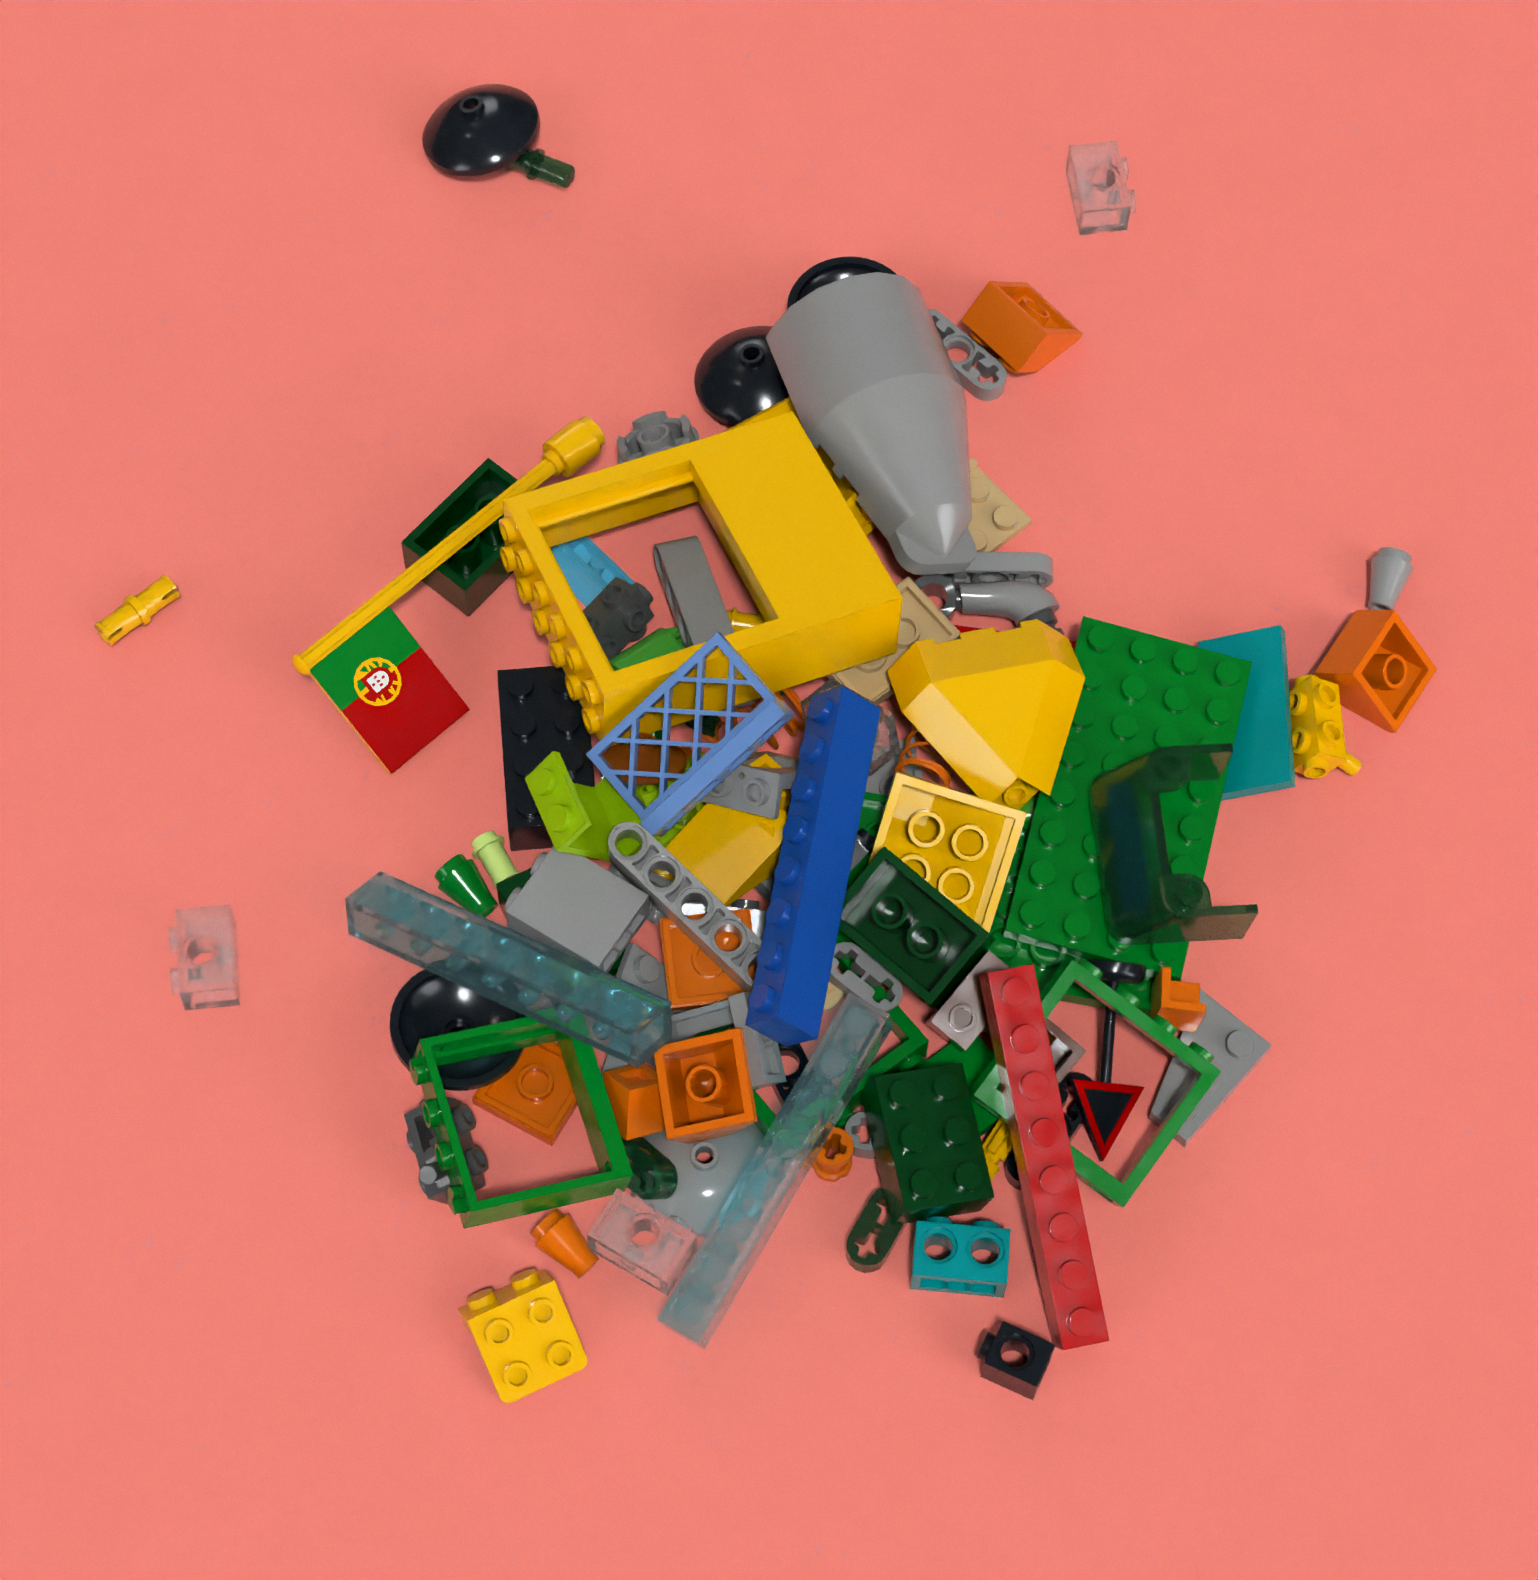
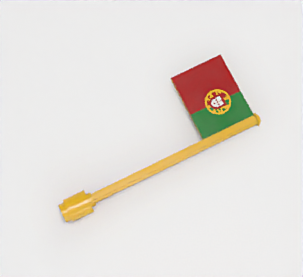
M584 416L580 420L573 419L543 443L542 449L544 454L540 463L300 655L293 654L292 665L295 670L302 675H310L389 775L470 710L389 606L504 514L503 499L532 491L553 474L571 477L597 456L601 451L600 447L605 444L606 440L600 427L591 418Z

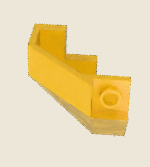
M1038 619L1020 622V628L996 632L994 627L959 633V639L935 643L933 638L915 641L887 670L901 712L978 797L1020 810L1039 790L1050 796L1085 681V675L1068 637Z

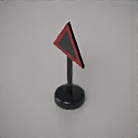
M1087 960L1103 973L1100 980L1107 983L1113 990L1117 988L1118 984H1139L1143 982L1146 976V966ZM1106 1005L1100 1082L1070 1079L1099 1161H1104L1144 1087L1111 1083L1116 1013Z

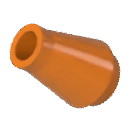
M558 1208L547 1215L530 1233L537 1241L535 1247L573 1272L578 1279L584 1276L599 1261V1258L588 1246L570 1214L568 1213L564 1216Z

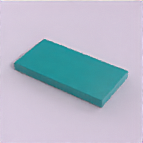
M1277 625L1198 642L1199 648L1252 662L1221 801L1296 787L1286 635L1283 627Z

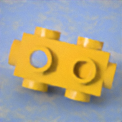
M1315 675L1297 677L1294 680V688L1289 691L1294 771L1303 774L1307 778L1320 779L1327 776L1336 767H1339L1350 776H1354L1361 768L1362 762L1346 751L1339 685L1320 679Z

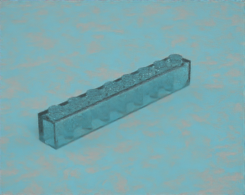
M378 872L345 898L348 933L637 1068L672 1038L671 1001L384 872Z
M850 992L848 993L657 1320L664 1327L705 1350L891 1031L893 1023L890 1014Z

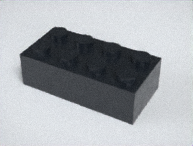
M547 666L497 670L511 851L552 848L554 845L525 778L552 751L560 752L573 783L591 787L595 786L593 762L586 755L592 749L591 734L588 733L582 718L583 707L579 700L573 701L570 698L565 684L566 674L562 667Z

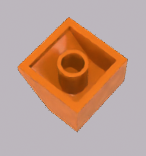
M989 281L962 318V321L972 330L970 332L972 338L985 347H991L1000 356L998 361L1007 370L1015 374L1037 373L1079 341L1083 335L1080 330L1027 282Z
M1356 610L1314 674L1320 679L1339 685L1340 703L1343 707L1390 733H1396L1437 668L1395 610Z
M742 1028L653 1047L667 1140L691 1144L728 1136L757 1122Z

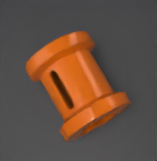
M828 1127L818 1132L813 1139L811 1166L815 1170L816 1175L822 1180L835 1182L840 1178L846 1177L850 1172L854 1143L848 1132L838 1127ZM831 1149L839 1151L835 1155L834 1160L825 1157L829 1155Z

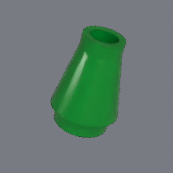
M458 854L447 861L436 872L434 877L440 883L438 889L471 913L477 921L485 919L497 908L498 903L492 897L472 859L466 860L462 854Z

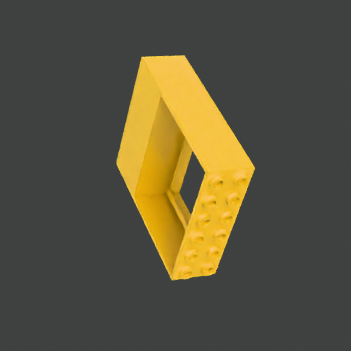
M793 411L503 499L504 518L499 519L500 532L505 542V546L500 548L503 566L508 573L514 572L517 578L516 588L522 603H529L533 609L532 619L537 633L540 636L546 635L549 641L548 649L551 660L556 668H563L566 674L565 684L569 696L573 701L579 700L583 707L582 718L589 734L596 733L599 741L706 642L614 671L550 547L699 501L765 620V623L725 635L724 637L773 693L897 652L903 597ZM719 647L706 658L705 678L728 679L729 659ZM697 667L686 677H697ZM737 669L736 679L747 680ZM681 681L673 688L672 708L695 710L696 682ZM705 683L703 710L720 711L727 708L728 684ZM736 684L735 706L761 697L752 685ZM664 698L654 707L664 708ZM648 712L640 719L639 733L650 734L663 728V713ZM672 713L671 727L693 720L695 715ZM631 728L621 738H629L631 736Z

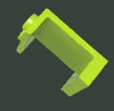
M552 751L525 778L556 851L610 862L608 839L613 828L624 822H634L642 826L640 824L642 821L605 777L594 787L573 783L560 752ZM636 785V796L645 805V802L641 794L638 793V787ZM653 836L658 842L661 840L660 836ZM623 838L616 844V849L624 856H633L640 851L641 845L633 838Z

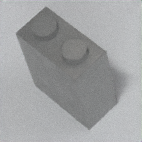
M553 846L549 853L542 852L537 857L530 871L531 877L523 888L516 887L508 897L504 907L508 930L600 985L649 916V895L584 856L559 852Z

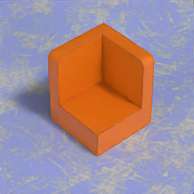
M1161 966L1151 985L1150 1018L1154 1014H1158L1174 1025L1178 1031L1196 1032L1206 1014V1004L1199 1003L1200 983L1171 980V967Z
M641 1062L604 1071L603 1082L623 1139L627 1141L658 1133L665 1129L657 1072Z

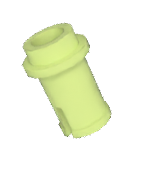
M488 831L472 841V856L474 859H480L497 889V883L519 874V871L516 870L503 847L505 843L503 836H497L495 831Z

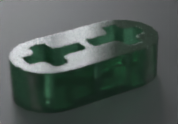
M643 1137L627 1141L622 1138L627 1156L632 1161L630 1165L633 1177L627 1188L643 1200H666L671 1197L678 1183V1174L674 1164Z
M883 1188L877 1190L871 1196L846 1242L847 1261L855 1270L863 1273L874 1272L883 1266L907 1225L891 1226L890 1217L884 1226L878 1223L882 1210L878 1205L887 1206ZM872 1233L877 1235L874 1251L878 1255L869 1253L866 1258L860 1257L859 1247L856 1244L865 1245Z

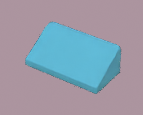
M588 536L553 546L551 549L574 595L586 607L615 577L632 585L635 583Z

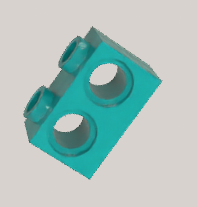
M939 1216L928 1217L925 1221L917 1220L913 1241L910 1289L1004 1298L1008 1279L1011 1229L1000 1228L999 1224L991 1221H976L972 1225L953 1224L951 1219ZM932 1245H939L948 1251L949 1256L942 1260H935L926 1254L925 1249ZM980 1249L988 1250L995 1256L996 1261L991 1264H981L973 1258L972 1253Z

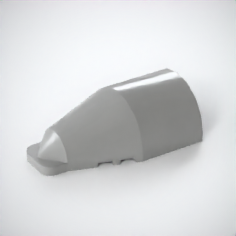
M874 272L847 276L815 289L791 305L766 336V341L805 433L815 449L822 447L835 463L832 470L839 479L846 477L858 492L859 496L856 501L888 540L893 554L902 568L916 575L964 572L975 559L977 553L976 545L968 529L972 519L967 404L961 381L919 288L904 276Z

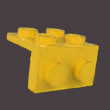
M536 1269L522 1271L510 1279V1285L495 1292L493 1289L479 1291L466 1300L468 1305L458 1309L465 1327L474 1337L497 1394L505 1403H512L582 1370L587 1365V1356L555 1280L544 1269L538 1272Z

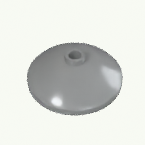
M754 1123L731 1135L691 1144L667 1140L664 1129L661 1132L643 1137L636 1155V1184L647 1209L665 1226L690 1236H719L744 1226L764 1206L773 1184V1154L768 1140ZM705 1152L711 1154L713 1160L707 1164H702L697 1161L696 1157L700 1153Z

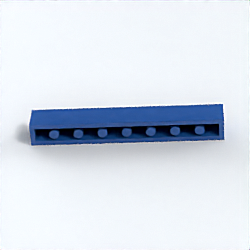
M843 685L813 695L807 709L808 717L805 732L799 749L795 781L791 788V801L787 821L783 828L779 860L774 872L775 880L770 905L766 912L762 944L757 956L758 964L753 989L749 996V1009L745 1025L784 1046L818 1039L881 711L879 707Z

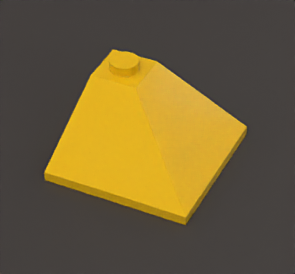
M895 770L867 866L885 846L989 933L1027 813Z

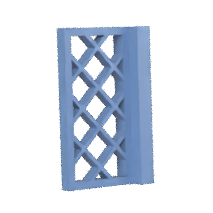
M717 632L589 750L586 755L642 820L640 824L652 836H663L796 714L784 701H780L723 634ZM719 647L729 659L728 679L705 678L706 658ZM697 667V677H686ZM737 669L747 680L736 679ZM681 681L696 682L695 710L672 708L673 688ZM705 683L728 684L726 711L703 710ZM736 684L752 685L764 699L750 713L734 712ZM664 698V708L654 707ZM646 713H663L662 740L639 739L640 719ZM672 713L695 715L693 742L670 741ZM703 715L726 716L725 736L718 743L701 742ZM734 717H745L734 727ZM631 728V738H621ZM615 742L630 743L629 770L613 769L602 754ZM639 744L662 745L660 772L637 771ZM670 746L693 747L692 767L684 774L668 773ZM701 747L711 748L704 756L700 758ZM619 775H629L628 785ZM637 776L660 777L659 797L648 807L636 796ZM668 778H678V779L667 789V787H668Z

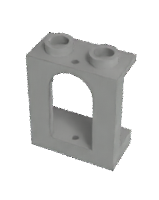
M770 751L754 752L710 792L702 802L778 819L782 790L792 788L799 758ZM766 753L782 768H761L749 766V764Z
M742 992L728 996L729 1000L675 1015L649 1018L652 1030L650 1034L652 1048L691 1039L702 1032L734 1024L735 1028L743 1029L752 1089L757 1090L787 1082L778 1042L745 1025L751 992Z

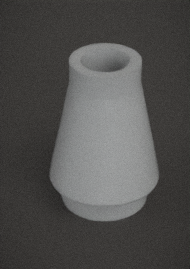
M1382 547L1378 549L1377 555L1371 558L1369 609L1394 610L1395 603L1413 571V566L1410 564L1411 556L1407 552L1397 548Z

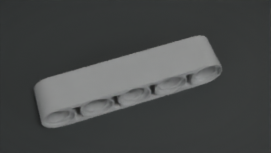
M691 536L654 544L653 551L656 569L685 648L706 642L717 632H721L723 636L734 633L699 538ZM755 699L736 705L735 708L752 705Z
M624 822L615 826L608 839V856L613 866L636 888L648 894L649 900L745 992H752L754 981L749 976L748 970L754 964H758L757 956L762 940L644 827L634 822ZM623 838H633L639 842L641 849L633 856H624L618 852L616 844ZM665 869L673 875L674 881L668 887L659 888L650 882L649 875L654 870ZM688 901H700L707 908V914L701 919H689L682 912V906ZM722 932H732L739 938L740 946L734 951H723L716 945L715 938Z

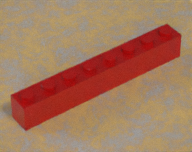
M1034 964L979 974L1052 1343L1061 1350H1068L1109 1341Z

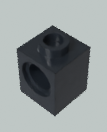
M1003 1321L997 1335L988 1332L977 1358L985 1362L980 1377L1033 1400L1052 1358L1055 1344ZM1006 1351H1017L1023 1355L1026 1363L1020 1367H1011L1002 1360L1001 1355Z

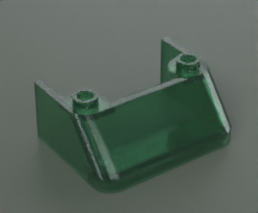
M1232 743L1161 747L1098 775L1089 791V803L1105 920L1109 934L1119 943L1140 945L1243 939L1258 914L1257 904L1212 907L1209 889L1201 878L1187 873L1170 874L1159 793L1177 791L1187 782L1219 780L1233 753Z

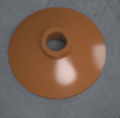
M639 733V739L662 740L649 733ZM620 743L611 746L602 754L613 769L629 770L630 743ZM639 744L637 771L660 772L662 745ZM670 746L668 773L682 774L687 766L686 754L679 746ZM619 775L625 783H628L629 775ZM637 776L636 785L659 784L660 777Z

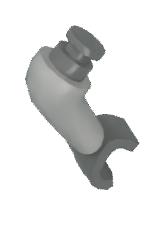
M940 574L923 575L914 581L927 597L936 596L944 601L945 605L940 611L949 621L954 617L956 610H961L962 614L1008 618L1015 621L1017 627H1020V622L1038 619L1064 635L1061 628H1055L1054 626L1058 622L1054 613L1060 606L1053 594L1041 585L1027 581L961 583L958 584V589H955L951 581Z

